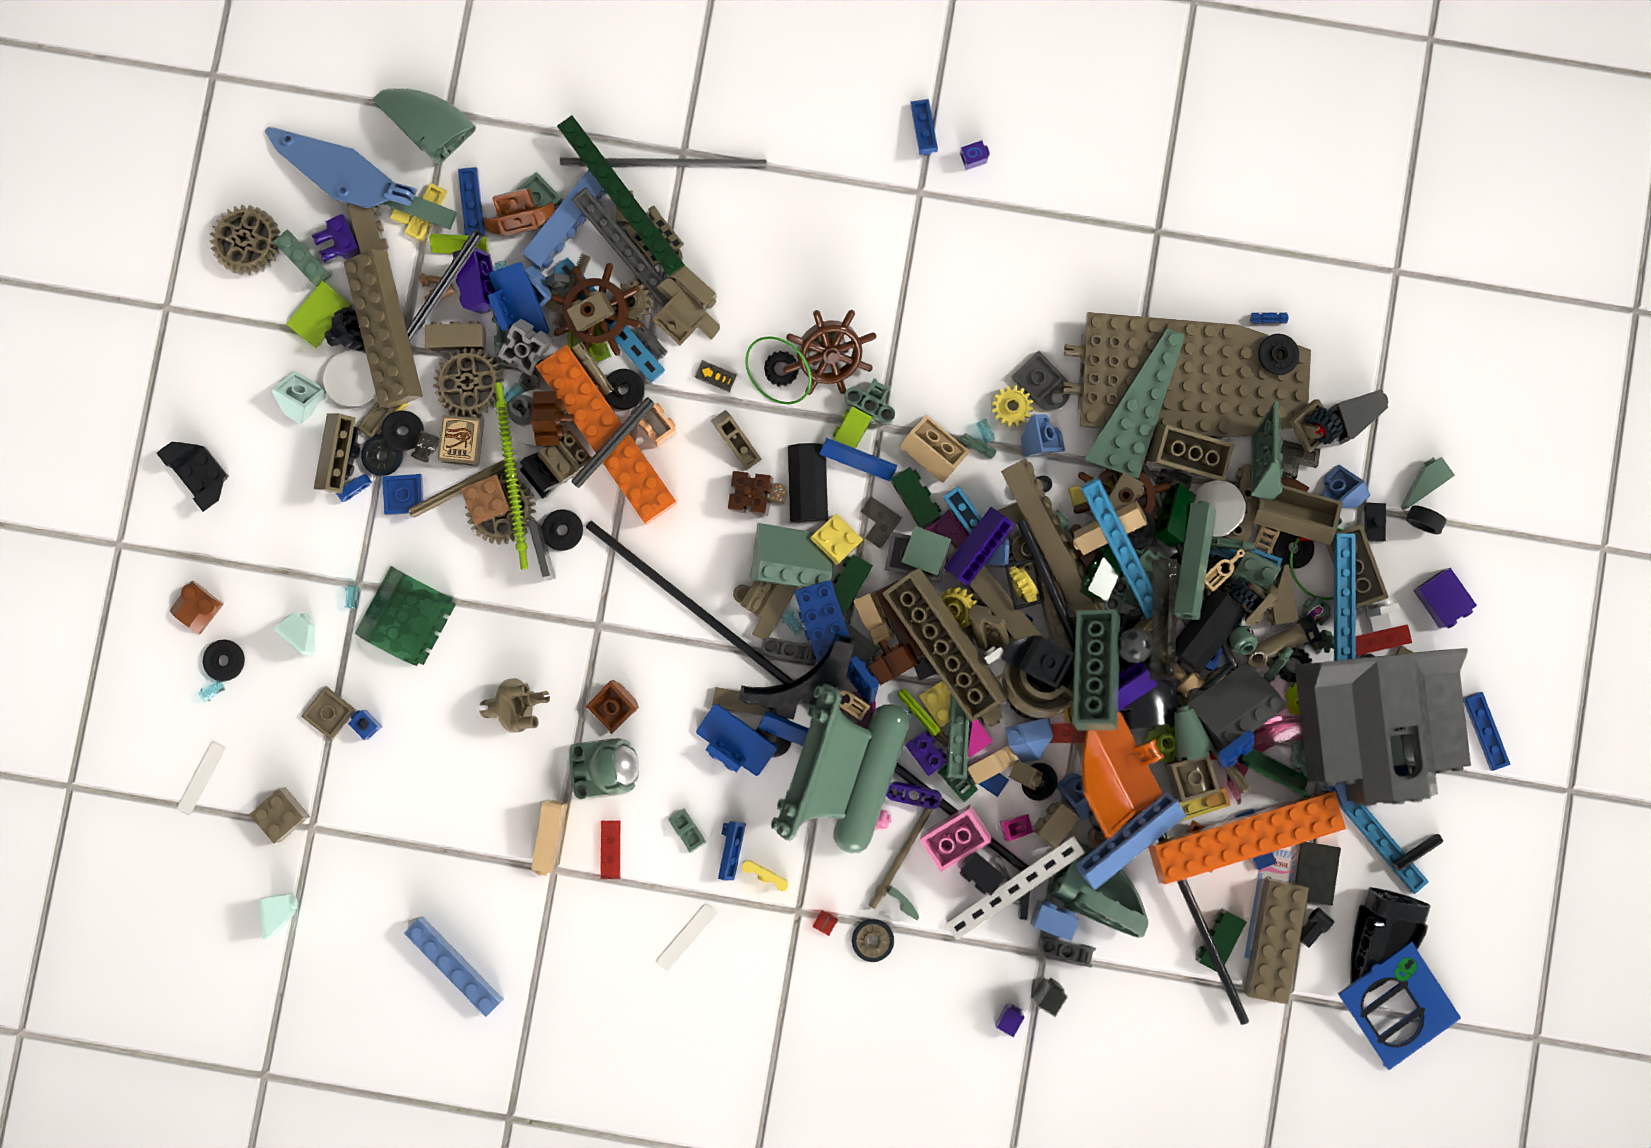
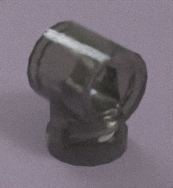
M420 430L414 441V448L416 449L411 453V456L422 462L429 463V455L434 454L436 451L439 437Z

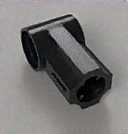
M1320 907L1311 912L1307 919L1308 922L1301 930L1300 942L1307 948H1310L1322 933H1326L1334 924V920Z

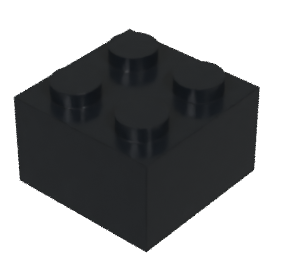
M976 851L968 855L958 866L961 870V876L969 883L973 880L976 883L974 885L976 889L984 895L986 893L992 895L1006 879L1000 871Z

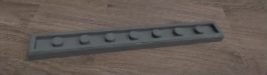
M585 187L571 200L641 283L646 285L647 290L651 291L652 296L658 303L664 307L670 300L657 289V286L664 281L663 277L587 187Z

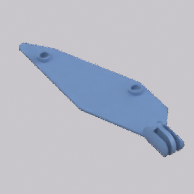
M273 127L266 128L265 133L277 152L333 199L364 208H371L388 200L411 206V201H413L417 189L393 182L356 150Z

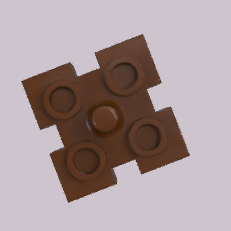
M533 391L531 425L534 431L536 446L560 445V438H563V426H561V423L573 422L574 415L564 414V411H561L562 400L558 399L557 391Z
M733 471L731 486L735 489V493H730L728 509L732 512L746 513V509H751L750 512L753 514L768 516L770 500L766 498V495L771 493L773 477L771 475L755 474V478H751L748 472Z
M883 639L878 643L884 653L873 658L874 663L870 664L869 667L881 686L920 664L909 643L906 645L900 643L890 648L886 640Z

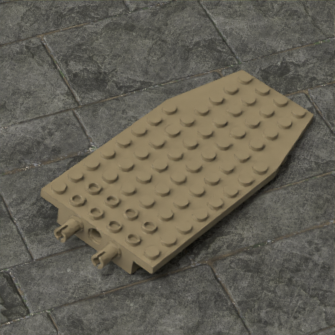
M1087 312L1085 333L1082 335L1081 346L1068 344L1064 346V350H1066L1064 356L1081 358L1079 383L1063 382V389L1061 390L1062 394L1078 395V410L1081 411L1080 427L1103 429L1167 328L1185 334L1156 424H1167L1208 437L1230 439L1255 434L1257 427L1274 401L1279 403L1281 430L1292 428L1289 420L1309 404L1311 349L1297 345L1300 354L1297 366L1291 372L1284 375L1269 373L1263 368L1258 357L1260 344L1269 335L1237 324ZM1276 349L1274 352L1277 359L1283 358L1284 354L1280 349Z

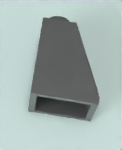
M1382 389L1339 402L1327 409L1332 411V415H1337L1336 419H1340L1341 422L1339 424L1343 426L1341 428L1343 429L1342 434L1337 437L1339 445L1354 439L1389 408L1387 405L1388 397L1383 393Z

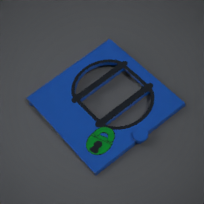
M1411 941L1381 963L1374 964L1370 971L1338 993L1382 1060L1383 1066L1388 1071L1461 1019ZM1386 980L1399 982L1363 1008L1364 999L1374 985ZM1405 989L1415 1004L1416 1009L1379 1035L1367 1017L1368 1014ZM1420 1016L1419 1026L1409 1039L1400 1043L1385 1042L1390 1036Z

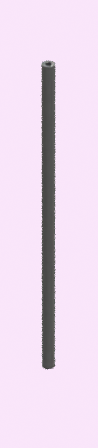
M560 158V165H585L580 158ZM605 158L610 166L767 167V159Z

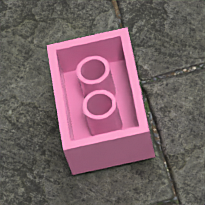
M969 804L923 832L920 841L940 872L989 844L992 836L972 805Z

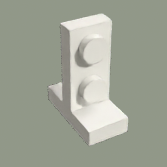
M1382 600L1365 606L1371 632L1392 628L1389 613L1401 611L1399 603L1392 604L1391 601Z
M976 643L974 647L995 677L1002 674L1006 661L1000 659L1004 652L1001 647L989 646L987 651H984Z

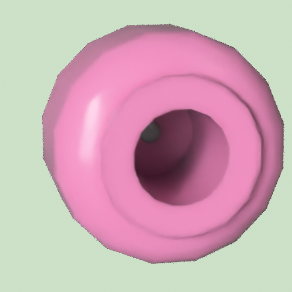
M881 810L875 829L888 828L889 823H891V815H888L887 810Z

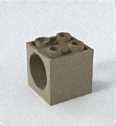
M1209 755L1189 761L1185 757L1182 758V761L1175 760L1164 763L1174 798L1178 802L1184 803L1221 792Z

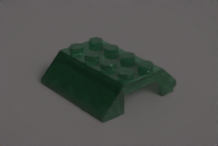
M390 566L354 634L414 666H417L418 663L424 665L430 654L425 651L426 648L433 649L439 637L434 634L435 631L442 632L448 621L443 616L444 614L450 616L456 604L452 602L453 598L447 594L437 591L397 568Z

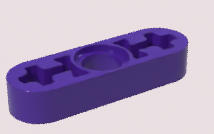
M897 781L890 783L886 795L892 801L929 809H936L942 801V795L938 790ZM894 787L897 788V795H894L893 791H891ZM909 792H918L919 798L916 800L911 799ZM923 793H925L924 797L926 798L924 799V801H921V799L923 798ZM931 795L935 796L936 800L934 803L929 799Z

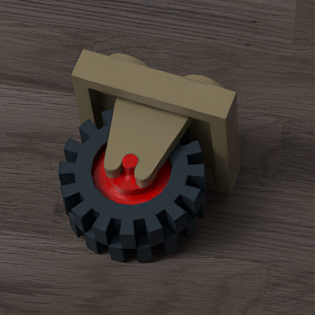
M1314 399L1289 420L1305 453H1311L1322 442L1324 445L1332 443L1343 432V429H1341L1343 426L1339 424L1341 422L1340 419H1336L1337 415H1332L1331 410L1327 411V408L1323 407L1319 399Z
M1239 577L1229 588V592L1233 594L1232 596L1237 598V602L1247 610L1245 622L1249 626H1252L1254 623L1258 624L1265 616L1263 614L1267 608L1272 609L1277 603L1278 588L1273 584L1264 591L1255 583Z

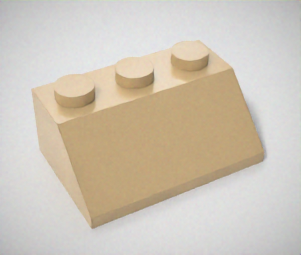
M927 415L910 431L899 446L942 483L945 482L970 452Z

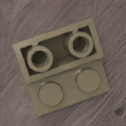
M570 430L563 434V438H560V445L546 446L537 453L560 484L571 477L574 478L592 458Z
M973 604L970 608L969 616L978 647L984 651H987L989 646L1001 647L1005 650L1010 641L1004 618L993 616L990 608Z

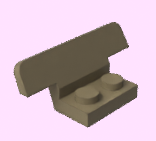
M667 278L657 286V289L670 301L652 320L679 346L697 328L702 330L711 340L720 330V325L671 278Z
M757 581L753 582L740 605L761 618L752 633L754 636L763 640L769 638L798 588Z

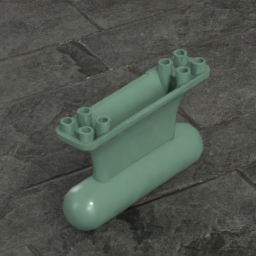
M825 684L823 687L817 686L814 696L818 700L816 706L811 705L808 710V716L812 717L810 727L789 790L786 793L785 799H779L777 803V809L780 810L779 817L772 819L771 828L775 829L777 834L784 840L792 841L799 827L804 822L818 817L838 818L833 833L836 845L847 853H860L867 849L872 840L909 729L910 719L901 707L894 704H884L876 708L872 714L868 729L860 727L847 719L840 711L841 692L833 686Z

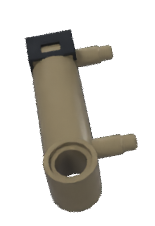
M1311 615L1299 619L1298 625L1259 642L1252 653L1245 655L1248 663L1254 668H1260L1266 664L1270 669L1274 664L1273 657L1284 652L1287 647L1292 649L1307 641L1315 650H1319V640L1323 638Z

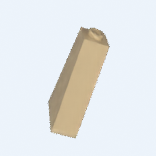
M554 800L542 802L531 870H535L538 875L547 876L548 873H552L554 870L568 803Z

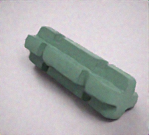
M967 433L961 438V443L970 445V448L981 454H986L985 456L990 459L997 452L995 448L988 447L986 443L977 438H971L972 436Z

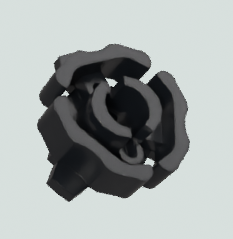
M350 307L336 311L334 313L335 316L331 318L332 329L326 331L324 335L327 343L330 346L342 344L344 347L349 346L351 350L362 351L364 343L356 311Z

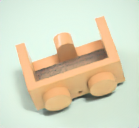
M659 403L655 404L638 423L657 448L676 433L675 423L671 418L667 419L664 416V410Z

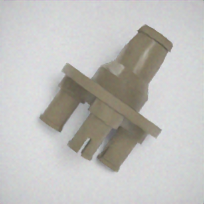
M517 678L506 679L498 687L496 698L485 699L480 702L481 706L487 705L488 709L480 710L479 713L483 718L498 717L501 725L511 733L522 732L528 728H537L539 721L536 716H532L533 706L540 703H549L550 696L544 697V695H549V692L535 693L530 691L527 683H523Z

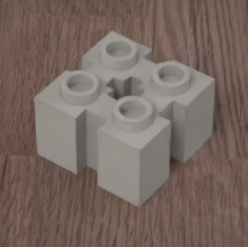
M520 319L512 325L507 335L509 340L503 344L498 357L510 364L514 361L519 364L518 369L531 376L538 371L535 366L544 360L545 357L542 355L549 350L554 338L543 331L534 332L533 325Z

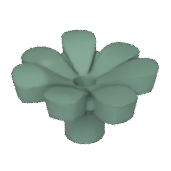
M1322 630L1320 634L1323 639L1319 640V650L1324 648V652L1329 653L1331 648L1334 649V637L1332 632Z

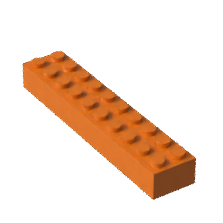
M565 345L535 367L551 390L557 391L558 399L562 400L563 407L568 414L574 415V423L595 453H597L622 423L568 345ZM630 434L603 461L608 472L646 525L678 504Z
M1322 791L1310 795L1309 798H1299L1152 843L1148 848L1158 883L1167 885L1342 831L1346 827L1336 792Z

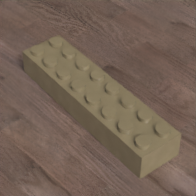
M370 249L344 261L379 407L396 408L423 397L387 251Z
M920 568L912 571L883 592L889 604L971 722L1009 697Z

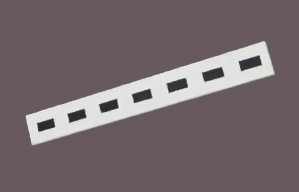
M1073 836L997 888L992 895H987L946 923L955 939L959 940L1085 853Z

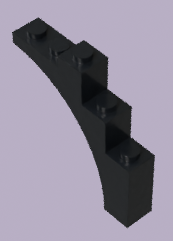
M835 633L828 651L809 672L791 682L771 687L741 685L739 700L746 704H758L768 709L775 708V715L794 720L799 699L810 704L817 703L818 698L814 696L817 686L823 687V684L826 683L833 687H843L854 649V638Z

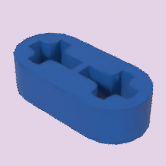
M363 474L344 486L342 493H336L341 502H346L370 486L372 481L367 474Z

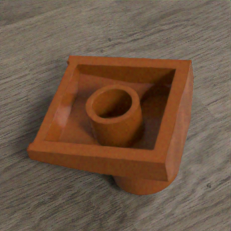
M191 581L182 588L181 595L170 609V613L189 629L201 634L224 604L198 583Z
M611 680L585 706L610 731V734H613L639 708L636 699L622 684L615 680Z

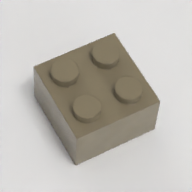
M286 787L277 789L249 814L274 844L282 842L311 817Z
M1058 801L1056 803L1052 802L1046 809L1047 814L1043 819L1040 817L1034 824L1035 829L1033 830L1034 833L1055 849L1080 819V817Z

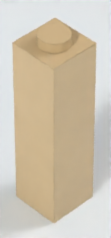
M1137 501L1115 511L1126 534L1147 524L1146 516ZM1097 521L1075 531L1074 540H1072L1076 550H1080L1083 555L1108 543Z

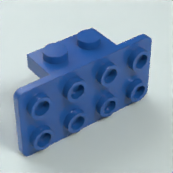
M517 262L490 272L489 277L495 291L487 296L489 298V305L494 310L496 322L501 327V330H508L518 320L523 319L534 326V332L543 331L549 334L550 329L523 263Z
M830 580L795 591V597L800 612H798L801 623L805 624V636L807 641L811 642L818 663L828 651L835 633L849 636L833 584Z
M719 704L712 706L696 730L700 737L709 742L705 751L712 758L724 763L727 769L736 773L742 766L753 775L758 776L777 750L775 744Z

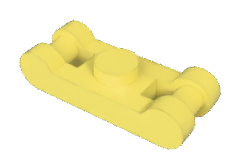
M746 860L743 863L742 870L745 873L753 872L759 875V880L767 884L769 881L776 884L779 891H785L788 888V881L782 876L751 860Z

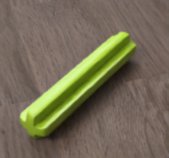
M906 689L899 691L897 695L929 733L932 736H936L941 731L938 725Z

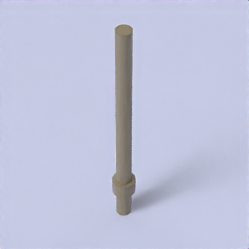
M924 809L881 885L878 884L875 889L876 893L869 904L873 909H876L882 897L886 896L888 886L933 809Z

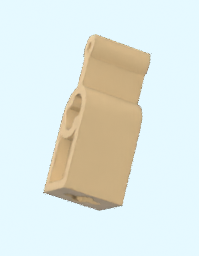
M1240 549L1234 552L1232 558L1218 561L1206 572L1204 588L1209 593L1214 592L1234 572L1233 563L1243 557L1245 551ZM1221 564L1226 565V574L1220 571L1222 569Z
M876 592L869 593L853 601L865 628L869 630L875 646L883 639L887 641L893 638V634L887 625L886 614Z
M841 691L842 696L847 694L850 697V702L843 705L840 703L839 707L861 721L870 706L852 693ZM852 704L860 708L863 712L856 709L854 706H852Z
M1008 745L967 766V772L974 785H977L1014 765L1016 760L1019 759Z

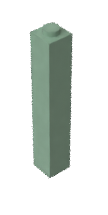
M1206 501L1191 503L1174 609V613L1180 619L1199 620L1216 512L1213 506Z

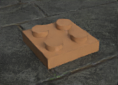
M498 475L461 488L475 525L511 511Z

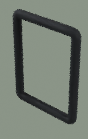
M1033 558L1010 563L1005 566L1012 601L1016 610L1044 602L1041 581ZM1032 562L1041 599L1018 606L1009 568Z

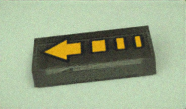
M702 360L695 378L730 393L737 374Z

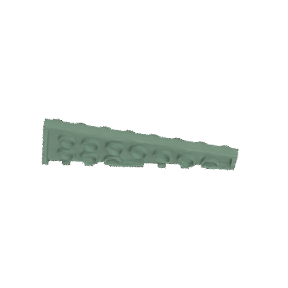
M1168 328L1164 331L1083 461L1119 474L1125 472L1135 479H1139L1185 334Z

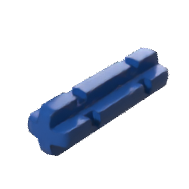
M1277 312L1251 313L1250 316L1252 324H1259L1260 322L1262 324H1277L1278 322L1286 324L1289 319L1286 312H1280L1279 314Z

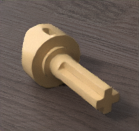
M1160 649L1154 655L1180 681L1176 689L1186 699L1192 694V689L1200 688L1205 683L1195 671L1187 675L1163 649Z

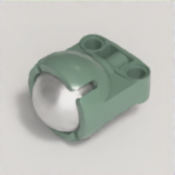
M612 738L574 743L570 747L571 781L576 798L588 799L623 795L634 789V782L638 780L639 760L635 749L630 747L631 743L628 740Z

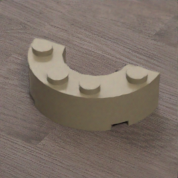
M1007 662L1005 663L1002 674L1003 688L1008 694V699L1012 705L1022 713L1036 718H1050L1063 713L1073 704L1074 693L1061 685L1056 691L1051 693L1039 692L1029 684L1025 671Z

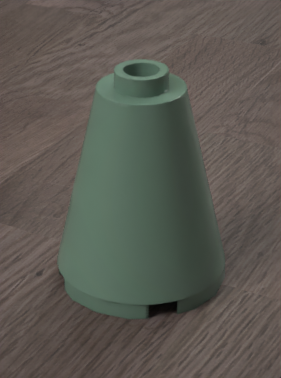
M1188 705L1177 707V711L1174 712L1177 761H1182V757H1187L1188 761L1208 756L1210 750L1214 753L1215 747L1193 707L1189 708Z

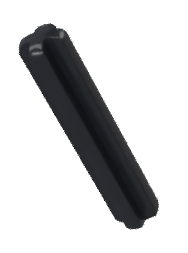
M1434 834L1393 862L1395 868L1403 870L1442 844L1443 839L1441 835Z

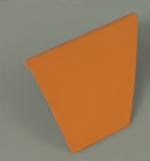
M1118 712L1117 730L1086 731L1083 745L1082 783L1084 795L1107 838L1112 837L1130 818L1146 809L1163 795L1148 764H1152L1164 757L1163 753H1160L1156 746V739H1151L1141 745H1137L1121 712Z

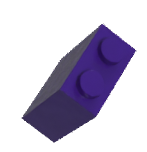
M1451 567L1443 569L1413 590L1439 628L1447 627L1449 629L1458 623L1457 619L1471 615L1473 613L1472 609L1477 606Z

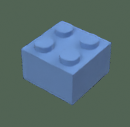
M1044 900L1043 903L1037 902L1030 923L1034 928L1072 942L1080 919L1075 916L1076 913L1073 910L1063 906L1062 909H1058L1055 903Z

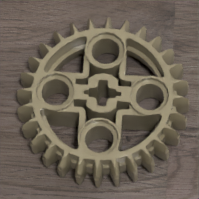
M241 205L240 210L234 206V212L227 209L228 215L225 216L221 213L220 215L223 219H215L218 226H212L216 231L215 233H210L214 237V239L209 240L214 245L210 249L216 252L214 257L218 259V262L224 268L230 269L233 273L238 272L240 275H243L244 271L247 275H251V270L258 274V268L265 271V264L271 267L269 261H276L273 255H279L280 253L276 250L278 246L273 241L279 237L277 234L281 233V231L276 228L278 224L273 221V217L268 215L266 211H261L259 207L254 209L251 205L248 208ZM242 219L239 227L232 225L235 221ZM256 219L255 225L250 226L251 221ZM264 225L269 234L268 239L261 236ZM231 230V234L226 237V232ZM224 241L231 244L227 254L223 248ZM266 243V248L260 250L261 245ZM253 253L260 256L256 260L250 262ZM242 254L241 259L236 261V256Z
M464 348V353H461L457 349L456 356L450 352L451 359L444 357L443 359L446 363H439L442 369L435 370L439 374V377H433L438 382L433 384V387L439 389L435 392V395L441 396L438 398V401L444 402L442 406L444 408L449 407V412H454L455 410L456 415L462 412L463 417H467L468 413L472 416L476 412L481 417L482 410L489 413L488 406L492 409L495 408L492 404L493 401L497 402L495 383L505 381L504 378L499 377L503 372L497 370L500 368L499 364H494L495 359H489L490 355L488 353L483 355V351L479 349L476 354L474 348H471L470 353L467 348ZM471 360V366L464 368V362ZM477 361L486 365L490 371L478 372ZM457 364L458 374L447 375L450 369ZM492 377V382L489 385H484L485 378ZM470 379L473 383H470L468 387L465 383H468ZM449 381H454V386L451 389H446V384ZM491 391L489 396L481 403L480 392ZM460 394L461 405L452 401L449 395ZM473 397L475 399L474 404L467 406V400Z
M501 474L499 480L509 503L511 501L508 498L507 485L509 483L506 482L505 475ZM522 482L517 487L519 489L518 493L521 495L518 500L524 503V507L521 510L523 512L521 514L523 516L522 521L524 522L522 526L529 527L528 521L535 520L531 513L537 512L531 506H535L536 503L530 502L534 495H527L531 490L529 488L523 489L525 483ZM510 512L497 516L500 518L499 520L492 518L485 521H493L495 533L487 530L481 523L475 525L472 517L467 521L468 524H474L471 528L472 531L478 529L476 533L478 537L484 534L482 537L484 541L489 538V543L493 544L496 539L497 544L501 545L502 540L505 544H509L508 539L510 538L515 542L514 533L516 532L513 531L514 526L511 519L513 515ZM470 513L465 514L466 517H471ZM507 523L508 530L505 533H501L500 526Z

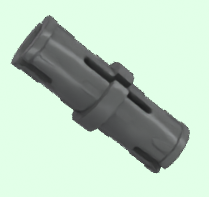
M642 323V328H636L634 330L635 333L640 336L645 342V346L650 348L659 360L662 359V355L666 356L668 351L658 341V337L653 335L645 324Z

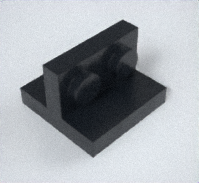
M537 453L527 456L520 461L522 467L519 470L542 499L548 497L557 486L561 485Z

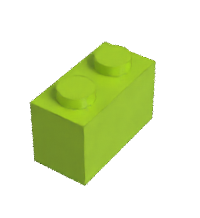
M852 406L850 411L846 409L841 418L844 422L841 427H836L832 436L835 437V441L856 449L872 421V416Z

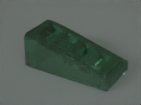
M946 763L937 773L965 803L978 788L968 777L956 788V785L963 779H955L951 782L952 778H946ZM969 785L970 788L962 794L961 791Z

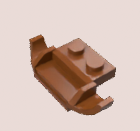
M526 188L493 196L492 200L497 215L492 218L484 217L482 221L489 232L506 236L537 229L556 210L553 202L540 207L539 205L535 206L530 189Z

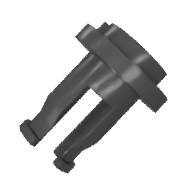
M518 395L509 402L508 415L515 424L522 427L531 424L532 397ZM522 406L527 409L525 414L519 411Z

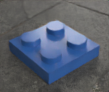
M422 474L382 476L385 515L410 514L408 510L410 507L424 501Z
M854 656L850 660L846 676L867 704L870 705L876 699L879 682L874 675L868 672L866 664L859 660L857 656Z
M1248 730L1218 753V764L1223 769L1226 766L1230 768L1238 761L1237 758L1239 756L1249 754L1253 750L1254 734Z

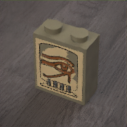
M449 412V415H443L438 461L449 464L479 466L484 421L478 415L473 414L472 416L468 414V417H461L459 413L456 415L453 412Z

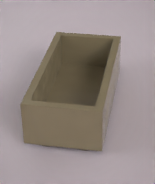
M1283 485L1281 494H1278L1274 501L1260 499L1254 524L1330 545L1337 529L1343 502Z

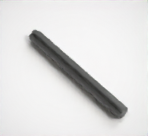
M645 398L571 480L573 485L580 488L651 410L655 403L650 398Z

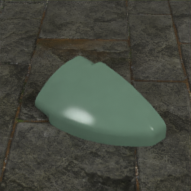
M384 89L372 98L373 102L422 151L424 150L436 164L445 161L476 130V126L459 109L444 99L430 93L413 89Z
M1078 841L1085 853L1056 873L1048 893L1063 901L1065 907L1089 919L1135 938L1144 937L1148 928V918L1140 895L1123 869H1120L1094 890L1084 880L1075 866L1094 849Z

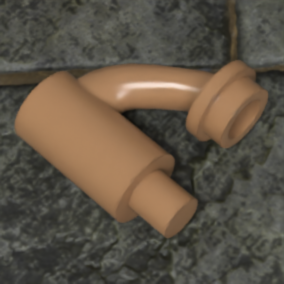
M424 273L418 276L423 287L426 285L427 287L430 286L429 282L438 283L441 279L439 276H425ZM452 284L441 300L456 293ZM430 294L424 296L425 301L427 300Z

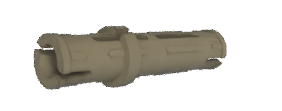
M581 341L572 347L581 361L580 364L587 369L603 395L605 396L613 391L614 388L596 364L595 357L591 356L585 348L583 342Z

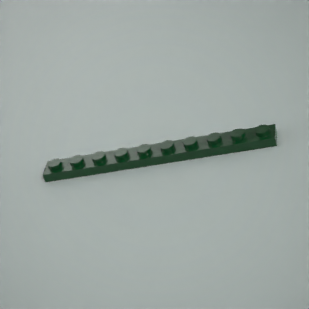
M573 115L558 124L557 128L666 274L670 277L685 266Z

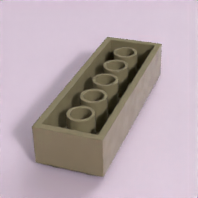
M1264 878L1244 993L1248 997L1288 1005L1309 888L1305 885Z

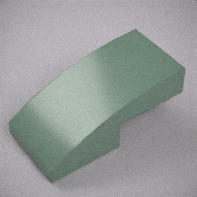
M682 809L668 819L690 853L707 843L685 809Z
M891 885L888 894L903 902L900 910L918 921L919 915L913 904L902 892Z

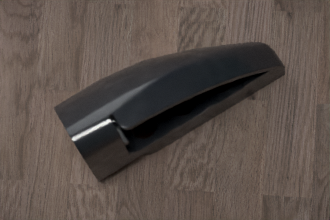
M1152 653L1142 663L1149 670L1158 685L1122 709L1123 711L1131 710L1123 712V718L1130 730L1174 723V712L1179 707L1174 685L1163 665ZM1119 654L1120 674L1134 663L1124 660Z
M1369 887L1364 905H1360L1358 908L1350 961V983L1356 981L1370 971L1374 964L1381 963L1410 941L1418 950L1428 930V925L1425 923L1431 905L1404 894ZM1389 980L1377 983L1368 992L1374 991Z

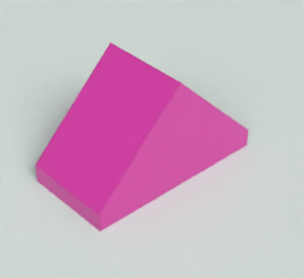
M977 719L971 722L968 757L974 756L993 742Z
M1029 814L999 821L1006 842L1033 833Z

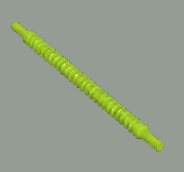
M498 382L495 383L497 399L495 407L498 410L496 413L499 415L497 419L500 420L498 422V425H500L498 429L501 430L499 433L502 436L500 440L503 441L501 443V446H503L501 450L504 451L502 456L505 457L503 461L506 462L504 467H506L505 472L507 473L505 477L508 478L506 482L509 483L507 488L510 489L508 491L510 494L508 498L511 499L509 504H512L510 509L513 510L511 512V515H513L511 519L514 520L512 525L515 526L513 531L516 532L514 533V536H516L514 541L517 542L515 549L519 554L521 570L528 569L526 555L528 546L524 537L526 533L523 532L525 529L522 526L524 522L521 521L523 519V516H521L523 512L520 510L522 506L519 505L521 500H518L520 498L518 494L519 489H517L519 485L516 484L518 479L515 478L517 476L515 473L517 469L514 468L516 465L513 462L515 458L512 457L514 455V452H512L514 448L511 447L513 444L510 441L512 437L509 436L511 434V431H509L511 427L508 426L510 421L507 420L509 416L506 415L508 413V410H506L508 406L507 402L504 401L502 383Z

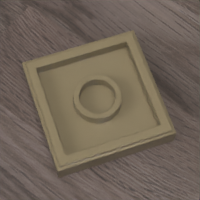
M325 686L301 717L327 738L333 740L357 709L329 687Z

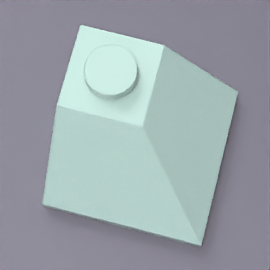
M293 371L272 388L271 392L284 414L302 424L314 413L326 390L324 387Z
M294 612L273 628L301 654L313 656L316 653L314 625L310 622L312 619L305 613Z
M294 893L271 895L259 899L262 939L279 934L296 913L298 901L294 897Z

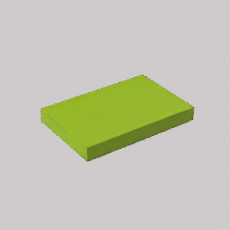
M321 281L286 325L317 349L325 339V332L332 329L331 318L335 316L334 313L345 307L351 308L353 305L325 282Z

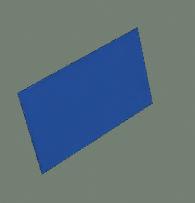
M998 773L979 783V785L998 797L1009 779Z

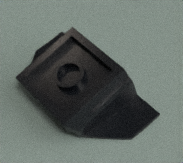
M170 442L156 452L167 467L172 468L194 495L192 499L202 512L219 501L223 483L229 475L205 446Z
M1033 635L1011 641L1000 658L1056 689L1061 685L1067 688L1074 677L1072 659L1075 653L1042 635Z

